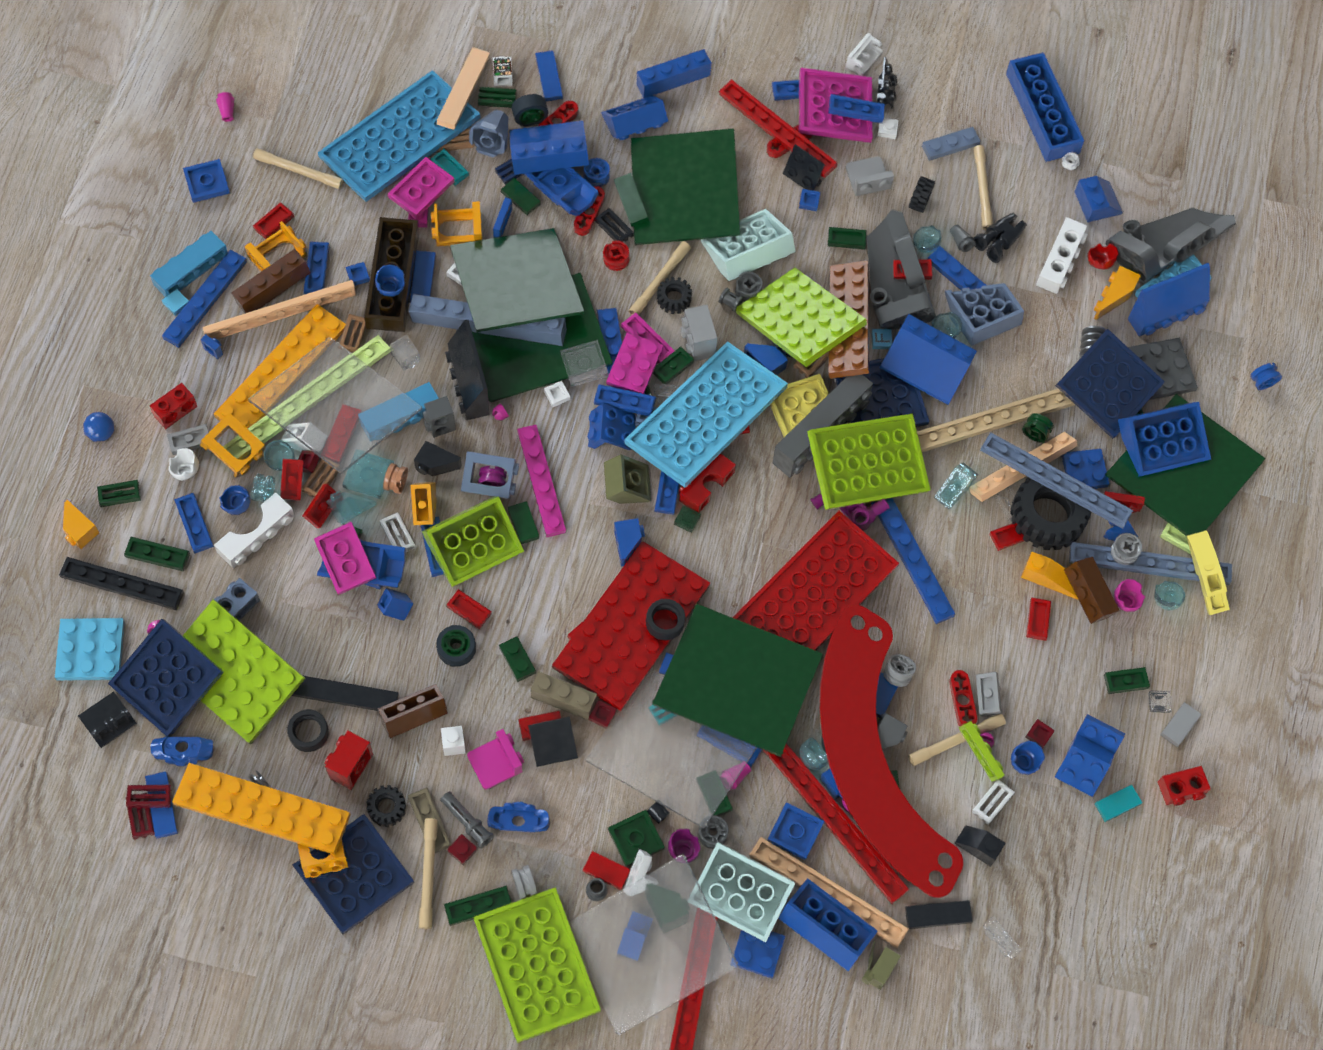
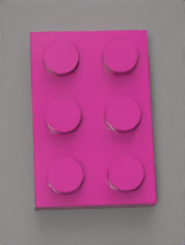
M425 157L388 193V198L417 219L455 180L453 176Z
M626 333L606 380V385L645 394L663 350V344Z
M352 522L314 538L338 595L377 578Z

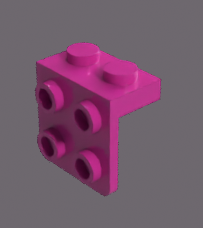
M504 729L496 732V739L467 754L468 760L483 789L486 790L523 772L522 764L524 760L519 751L515 752L513 745H515L510 733H505Z

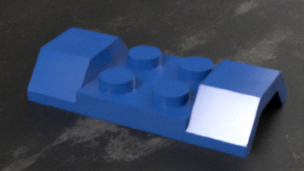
M571 167L524 173L539 190L557 206L560 205L571 215L579 216L590 208L598 195V190Z
M361 541L377 577L365 584L399 588L406 562V548ZM322 560L317 576L330 578Z

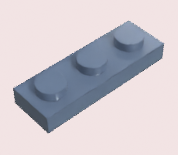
M970 127L922 143V148L928 160L931 161L980 145L981 141L974 127Z

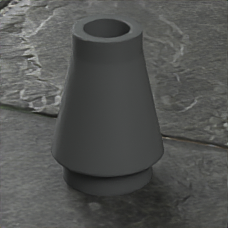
M954 225L950 229V233L959 250L968 252L974 247V237L959 225Z

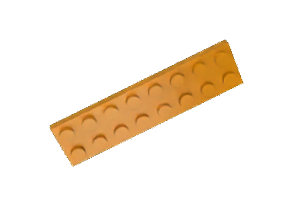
M316 304L215 411V418L221 421L230 413L247 429L258 422L280 402L343 334L346 324Z
M192 763L188 764L172 801L176 806L334 855L337 852L351 816L348 811Z

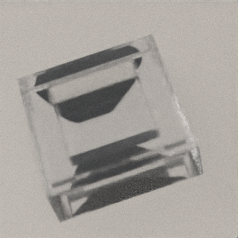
M1150 690L1148 692L1150 712L1171 713V691Z

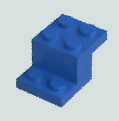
M1087 714L1073 738L1066 756L1055 774V778L1093 797L1111 766L1114 755L1124 739L1125 733Z

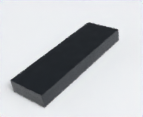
M970 900L905 907L908 929L970 924L973 922Z

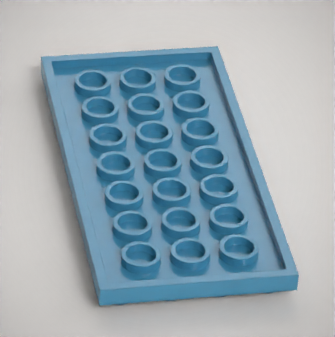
M432 70L317 153L318 157L367 202L418 165L425 157H429L481 119V115L474 107L467 103L455 130L437 125V119L452 87Z

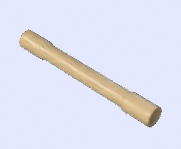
M977 145L973 149L977 167L982 229L987 230L993 224V216L990 207L985 164L986 155L985 147Z
M258 148L254 151L253 158L258 161L284 168L337 189H341L344 181L340 177L300 165Z
M684 241L680 243L673 252L672 257L641 297L629 309L630 315H633L635 312L638 315L642 313L650 299L657 292L660 283L665 281L691 249L688 243Z
M996 714L977 724L982 734L1005 725L1006 721L1002 714ZM961 732L936 744L909 754V761L912 766H916L966 740Z
M433 818L425 819L424 824L425 843L422 897L419 913L420 929H432L435 841L437 839L438 819Z

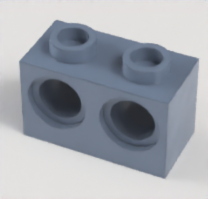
M239 578L236 582L234 581L228 585L226 592L222 596H218L214 600L224 608L231 607L228 612L240 621L260 601V598L254 589ZM241 592L246 593L241 598L236 597Z

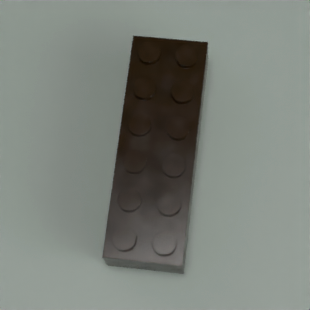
M379 218L364 315L366 329L405 332L419 239L418 220ZM389 264L398 266L405 274L403 290L399 295L392 297L379 293L375 284L378 270L382 266Z

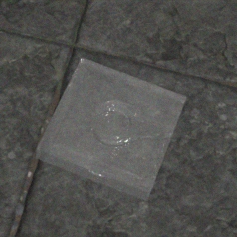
M598 340L560 350L571 387L609 376Z

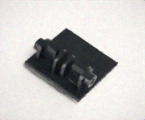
M884 57L883 72L879 75L877 103L889 104L891 109H893L894 101H896L895 86H897L898 80L896 74H893L892 65Z
M795 144L782 174L802 188L814 191L815 187L819 186L822 182L820 176L825 164Z
M114 691L78 715L100 748L137 724Z

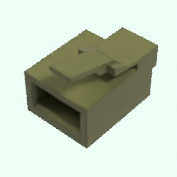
M874 940L868 959V968L861 981L867 985L870 983L881 990L901 956L885 947L873 969L870 970L869 968L874 957Z

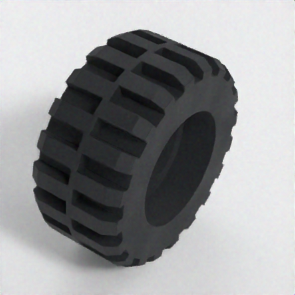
M1029 477L1020 485L1010 510L1012 524L1017 523L1015 530L1018 535L1022 533L1024 541L1032 542V546L1036 548L1042 546L1043 550H1050L1051 547L1054 550H1060L1063 546L1067 548L1072 542H1076L1091 517V511ZM1045 498L1060 503L1067 513L1068 520L1055 523L1043 519L1036 512L1033 502Z

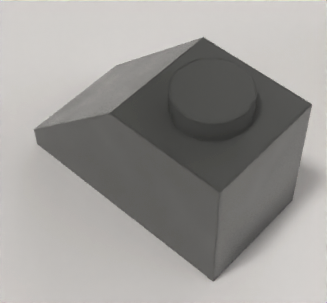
M887 713L881 714L877 727L882 749L897 745L899 742L902 743L908 732L906 729L908 725Z

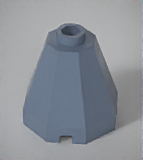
M499 110L489 113L471 127L469 143L472 146L473 143L477 146L476 150L478 153L490 157H496L500 152L501 154L504 153L507 148L509 117Z

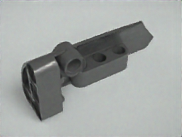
M1192 207L1140 225V222L1137 220H1128L1123 224V231H1119L1106 240V246L1110 243L1113 244L1119 253L1116 261L1122 267L1140 274L1141 276L1138 281L1146 283L1174 262L1181 263L1233 227L1236 221L1234 215L1213 214Z
M891 209L885 219L866 237L871 282L870 299L881 329H900L908 314L925 323L931 322L936 318L902 212ZM893 260L901 261L906 279H894ZM879 297H884L881 302L876 301Z

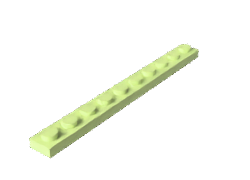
M377 335L253 424L248 430L261 442H267L390 353V347ZM239 435L223 446L237 459L242 460L251 453L250 445Z

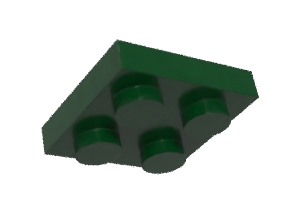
M647 810L607 827L625 867L634 863L639 849L646 851L650 856L665 849Z

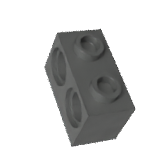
M447 396L424 403L425 411L422 412L425 420L424 425L427 432L431 431L433 438L456 430L454 412Z

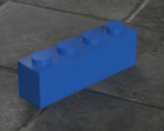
M705 49L637 71L636 85L643 98L656 95L709 77L711 75L712 63Z

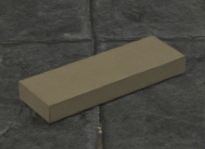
M428 788L407 795L423 835L425 819H438L435 853L451 846L450 840Z

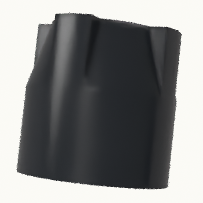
M659 800L647 810L648 814L658 824L667 818L670 813Z

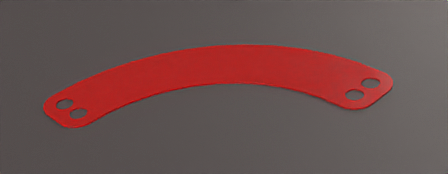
M851 605L844 609L831 635L824 658L820 682V719L828 763L837 788L850 814L870 843L905 879L927 895L934 898H942L952 891L963 869V856L955 845L938 834L915 811L898 787L888 767L878 734L876 693L883 661L893 640V631L886 620L866 607ZM853 616H860L864 619L865 626L863 629L857 630L851 625V618ZM871 627H877L881 630V640L874 641L869 637L868 631ZM941 853H947L951 856L952 865L950 868H943L939 865L938 857ZM932 871H938L942 874V885L934 886L931 884L929 875Z

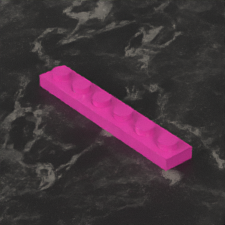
M537 425L519 428L517 433L546 538L566 533V528Z

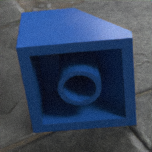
M1098 176L1078 181L1074 192L1087 223L1123 213L1109 181Z

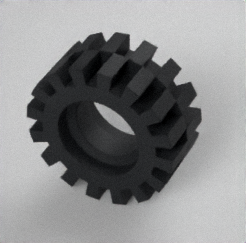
M923 176L919 178L909 203L910 209L921 213L924 212L934 188V180Z
M671 277V281L666 278L665 283L662 281L657 291L658 305L660 304V308H665L666 313L670 310L671 314H674L675 311H677V314H680L681 309L684 312L687 307L689 308L692 298L690 284H687L685 279L681 282L680 277L675 280V277ZM671 291H677L681 293L682 297L679 300H671L667 297V294Z
M382 785L380 789L375 788L373 794H369L366 807L374 823L377 822L379 826L383 824L385 827H389V824L394 826L396 821L400 822L402 816H405L406 802L398 788H392L391 785H387L384 788V785ZM381 800H393L395 803L394 809L390 813L380 812L378 805Z

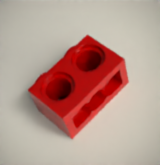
M180 383L149 405L153 416L165 430L198 407L193 394L183 383Z
M1202 766L1164 775L1157 782L1166 805L1174 804V806H1179L1192 798L1194 801L1205 798V795L1211 790ZM1190 781L1196 782L1198 785V789L1194 788L1191 785ZM1171 786L1176 787L1179 794L1174 793L1171 790Z

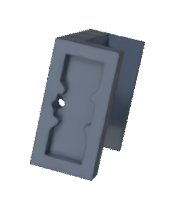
M467 451L461 491L511 499V495H515L516 483H513L514 475H518L519 463H516L517 459ZM480 463L504 468L508 472L509 478L507 483L501 487L473 483L475 464Z

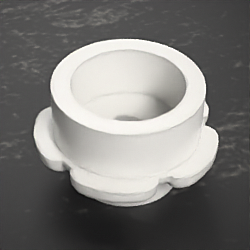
M1069 152L1062 157V166L1069 170H1075L1080 164L1079 156L1076 153Z

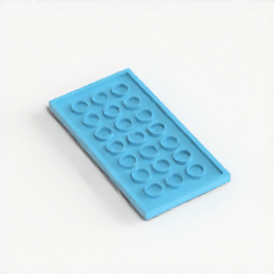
M727 341L624 439L625 445L686 488L787 388L788 383Z

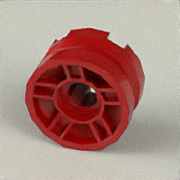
M612 241V243L606 244L603 249L605 266L613 271L625 269L630 261L628 246L621 241Z

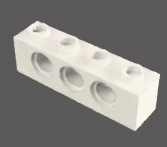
M1066 217L1036 286L1055 294L1058 293L1059 288L1064 289L1068 280L1065 275L1066 273H1071L1075 264L1072 262V259H1077L1081 248L1078 246L1080 243L1084 244L1088 235L1084 233L1087 225Z

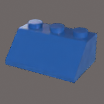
M653 95L601 112L611 135L619 140L627 139L633 133H644L646 129L651 127H662L663 123L668 122L663 100Z

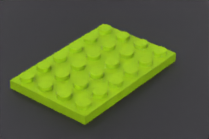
M795 267L762 289L756 296L749 298L736 307V313L805 367L867 325L866 318Z
M913 414L807 431L825 510L931 491Z
M212 600L183 635L224 671L201 701L248 743H253L306 679L216 600Z
M556 887L473 917L517 1043L601 1012Z

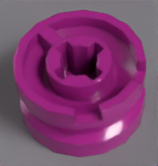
M490 466L481 467L479 469L480 478L478 479V484L501 487L506 484L507 471L504 472V469L495 466V469L490 468Z

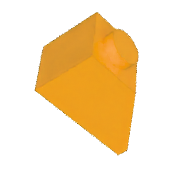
M427 482L410 485L413 525L434 524L437 504L436 483Z
M68 500L64 502L63 530L66 534L65 539L71 546L76 544L82 549L99 534V531L95 524Z

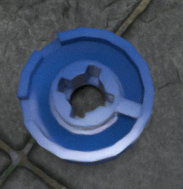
M601 158L590 159L589 165L584 166V179L593 187H602V185H606L609 182V164Z
M1274 362L1272 365L1271 363L1264 364L1250 374L1252 381L1256 382L1257 390L1270 388L1282 379V375L1277 371V366Z

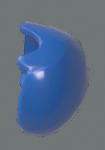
M395 265L382 266L378 270L375 279L376 288L379 293L390 297L399 295L405 285L404 272Z
M103 412L91 413L83 423L84 435L93 442L105 441L114 432V421Z
M240 485L230 486L219 497L220 507L230 515L244 513L249 508L251 502L248 490Z
M1026 741L1013 749L1010 760L1017 772L1030 775L1040 769L1045 755L1042 747L1036 742Z

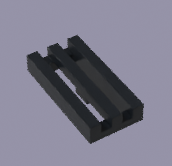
M610 208L595 218V222L614 241L626 242L629 237L632 238L634 236V232ZM606 215H609L626 232V234H624L617 227V225L614 222H612Z

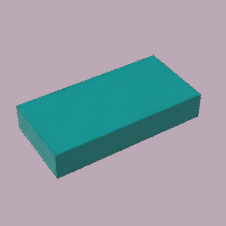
M445 149L430 159L454 177V186L469 176V172Z
M1130 785L1095 802L1094 805L1104 822H1107L1140 806L1142 801L1134 787Z

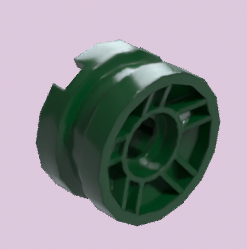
M1032 413L1029 415L1022 431L1029 439L1044 443L1049 438V433L1052 432L1054 425L1047 417Z

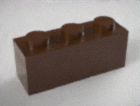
M1093 556L1076 561L1064 569L1090 624L1108 619L1120 611Z
M437 684L378 708L382 725L390 739L448 714L445 699Z

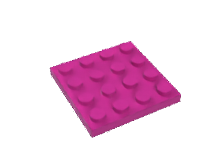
M801 68L799 71V133L871 143L873 139L871 121L828 114L831 94L872 102V77Z

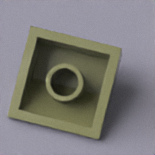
M622 454L604 462L606 499L619 504L651 501L648 464Z

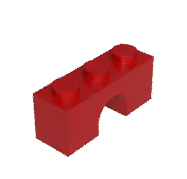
M720 453L686 488L683 486L680 488L679 501L698 515L711 499V492L704 487V484L713 481L723 487L735 473L736 464Z

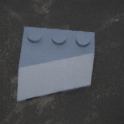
M1005 283L986 285L979 289L971 290L970 288H962V291L955 292L945 290L952 318L971 346L1022 325L1024 310Z

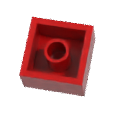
M347 730L345 735L339 737L335 751L327 756L325 768L331 780L352 790L374 754L369 741Z

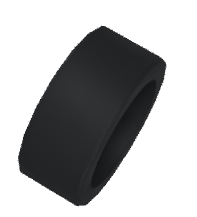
M657 600L648 608L646 616L647 630L657 639L664 641L672 640L683 631L686 619L685 611L674 600ZM660 610L672 611L677 616V625L667 630L659 628L653 620L655 613Z
M307 709L297 712L289 720L287 726L288 737L292 745L300 751H316L328 739L329 729L323 715L315 710ZM309 719L318 722L321 731L317 739L311 742H302L297 738L295 730L300 722Z

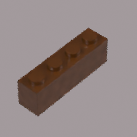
M293 249L231 293L242 311L248 313L260 309L311 272L306 261L296 249Z

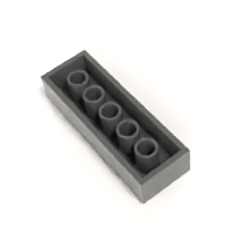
M863 375L847 376L775 446L772 463L789 478L794 474L798 475L803 470L804 464L807 461L811 462L813 460L807 431L842 425L847 422L851 423L856 418V413L860 409L864 410L869 405L873 383Z

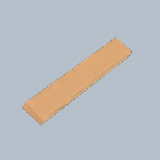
M472 47L439 114L437 125L455 130L489 59V52Z

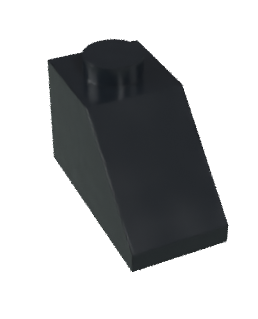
M428 441L424 442L414 459L416 470L423 475L428 474L432 477L458 470L462 466L461 457Z
M965 825L954 844L990 867L1006 844L988 831Z

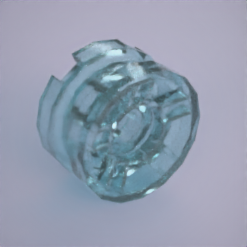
M258 473L253 480L254 487L251 489V500L257 502L261 500L264 503L274 494L275 477H265L264 474Z

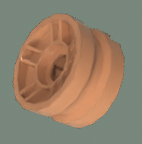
M391 463L385 474L383 489L387 491L393 490L394 493L400 494L407 480L408 468L403 466L400 468L397 464Z

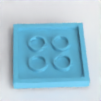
M60 619L55 679L111 680L121 668L124 619Z

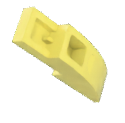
M1207 530L1187 535L1195 572L1199 576L1208 614L1213 615L1230 610L1223 573Z

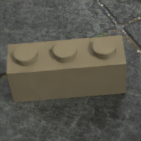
M538 672L531 688V698L586 720H589V716L597 703L596 693L542 672Z

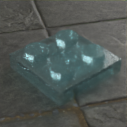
M356 450L342 483L343 488L381 499L384 492L383 482L386 471L391 463L394 464V461Z

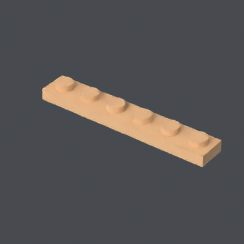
M1063 432L1028 453L1046 463H1050L1077 447V440ZM1006 465L970 486V493L983 502L1026 477V475Z

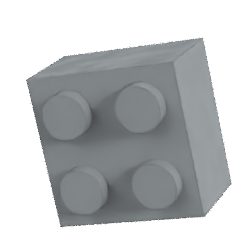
M703 305L685 309L684 317L681 318L683 327L680 329L682 338H686L687 341L685 344L687 353L694 358V361L711 358L716 353L717 335L708 306Z

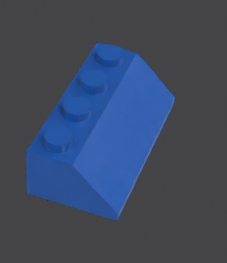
M808 878L788 901L778 919L848 972L878 932V930Z

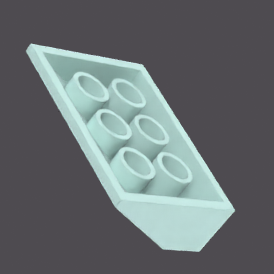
M767 209L741 219L740 236L700 239L718 270L728 281L737 279L744 272H753L762 266L769 265L780 258L787 257L796 252L792 232Z
M717 842L688 902L766 942L795 885V881Z

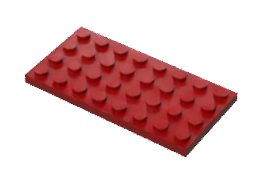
M839 510L732 618L816 651L833 633L844 609L851 605H861L899 566V562Z
M642 541L553 662L552 668L584 689L596 693L597 697L617 710L622 711L671 642V640L657 639L649 633L646 627L648 608L652 603L660 599L674 600L682 606L687 619L694 606H696L709 588L710 582ZM660 610L655 613L653 618L655 625L665 630L674 628L678 622L676 614L669 610Z

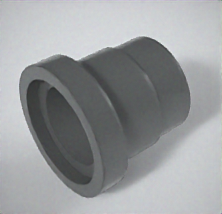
M600 878L592 879L586 886L587 897L592 901L603 900L607 895V885ZM599 884L603 889L600 892H593L591 886Z

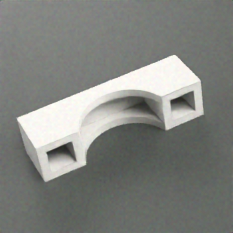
M274 493L261 504L263 518L258 528L248 534L228 532L214 544L217 553L233 569L237 565L243 564L252 552H257L266 540L272 539L280 528L287 526L293 520L294 512L292 507L277 493Z

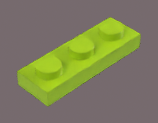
M969 721L958 727L991 782L1005 776L1002 772L1003 767L1001 763L995 760L991 754V747L981 738L978 726Z

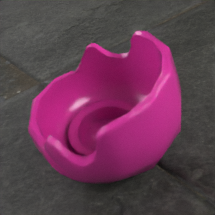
M1126 579L1117 586L1114 591V600L1121 610L1135 612L1142 607L1145 595L1142 594L1143 586L1141 583L1134 579Z

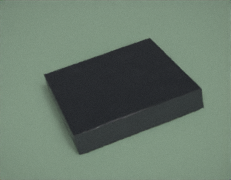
M570 717L528 725L536 767L578 758Z

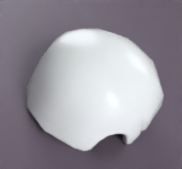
M188 448L178 449L177 455L174 458H170L169 472L173 478L183 481L193 477L199 469V461L195 453Z

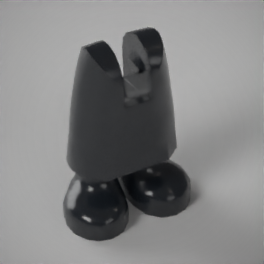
M1014 212L1010 213L989 226L986 233L977 234L974 237V246L979 251H984L988 247V258L993 263H998L1003 258V249L1008 250L1025 230L1027 223L1022 220L1013 227L1011 224L1016 220L1017 215Z

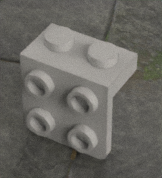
M880 157L846 164V171L855 196L891 189L894 178L892 170H885Z

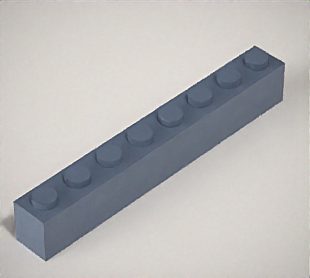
M413 294L409 307L412 322L458 329L464 320H469L471 331L476 332L467 302ZM558 318L477 333L563 346L567 328L565 318Z

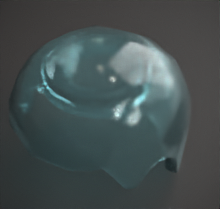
M933 225L918 229L913 236L915 248L922 253L935 252L942 242L940 229L937 230Z
M953 312L940 313L931 322L932 327L954 339L962 330L960 317Z
M283 440L271 441L265 446L263 451L264 462L275 471H282L283 458L295 459L293 448Z
M1165 580L1160 585L1157 584L1155 586L1154 600L1164 610H1175L1185 602V592L1179 584Z
M811 737L801 744L799 755L805 766L811 770H820L828 763L827 754L814 738Z

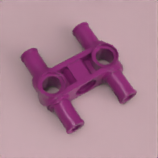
M821 493L810 499L817 510L824 505ZM885 499L879 500L870 507H865L863 503L839 507L842 513L862 531L869 528L870 524L874 522L875 517L890 509ZM860 516L866 518L863 523L857 522L856 519Z

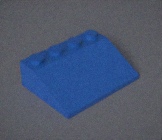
M583 120L509 130L514 175L589 165Z
M1209 263L1141 290L1128 317L1129 322L1139 337L1145 334L1151 335L1159 328H1168L1176 321L1182 322L1193 314L1199 315L1206 310L1210 300Z
M908 314L879 368L948 405L977 351Z
M1199 402L1186 403L1118 419L1122 440L1139 476L1211 460Z

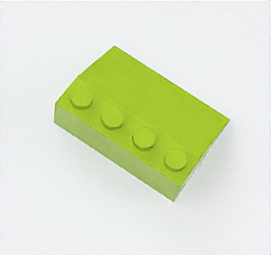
M499 496L491 497L422 531L432 554L435 556L440 568H442L451 587L524 552Z

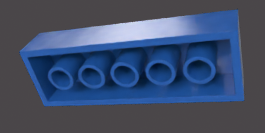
M1044 52L1010 60L1006 75L1045 162L1060 159L1069 152L1080 154L1084 138Z

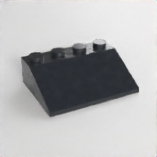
M464 320L447 343L448 351L445 352L447 363L452 364V368L449 369L452 380L456 379L457 385H454L456 397L460 396L461 402H459L461 414L465 413L466 420H471L490 414L487 385L469 320Z

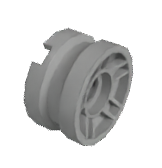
M1131 533L1120 534L1111 547L1113 559L1122 565L1133 564L1142 551L1140 539Z
M893 655L889 658L884 669V677L892 685L899 687L907 686L910 684L916 671V665L913 660L905 655Z
M528 865L523 866L520 870H511L520 899L526 898L528 894H537L534 879Z

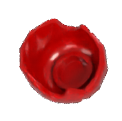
M1099 243L1089 250L1087 257L1092 267L1107 270L1113 267L1119 253L1113 244L1110 243L1108 246H1102Z

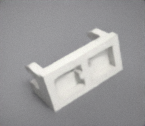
M867 33L849 54L846 68L859 76H864L882 54L883 50L879 48L882 43L872 37L870 33Z

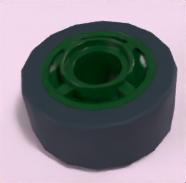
M538 94L521 96L512 104L515 122L521 126L540 124L549 114L545 98Z
M461 625L446 627L439 633L436 640L437 653L439 658L449 666L460 667L468 664L476 653V641L473 633ZM454 643L461 644V647L457 649H454L451 646Z

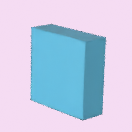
M178 289L162 300V303L175 316L189 302Z

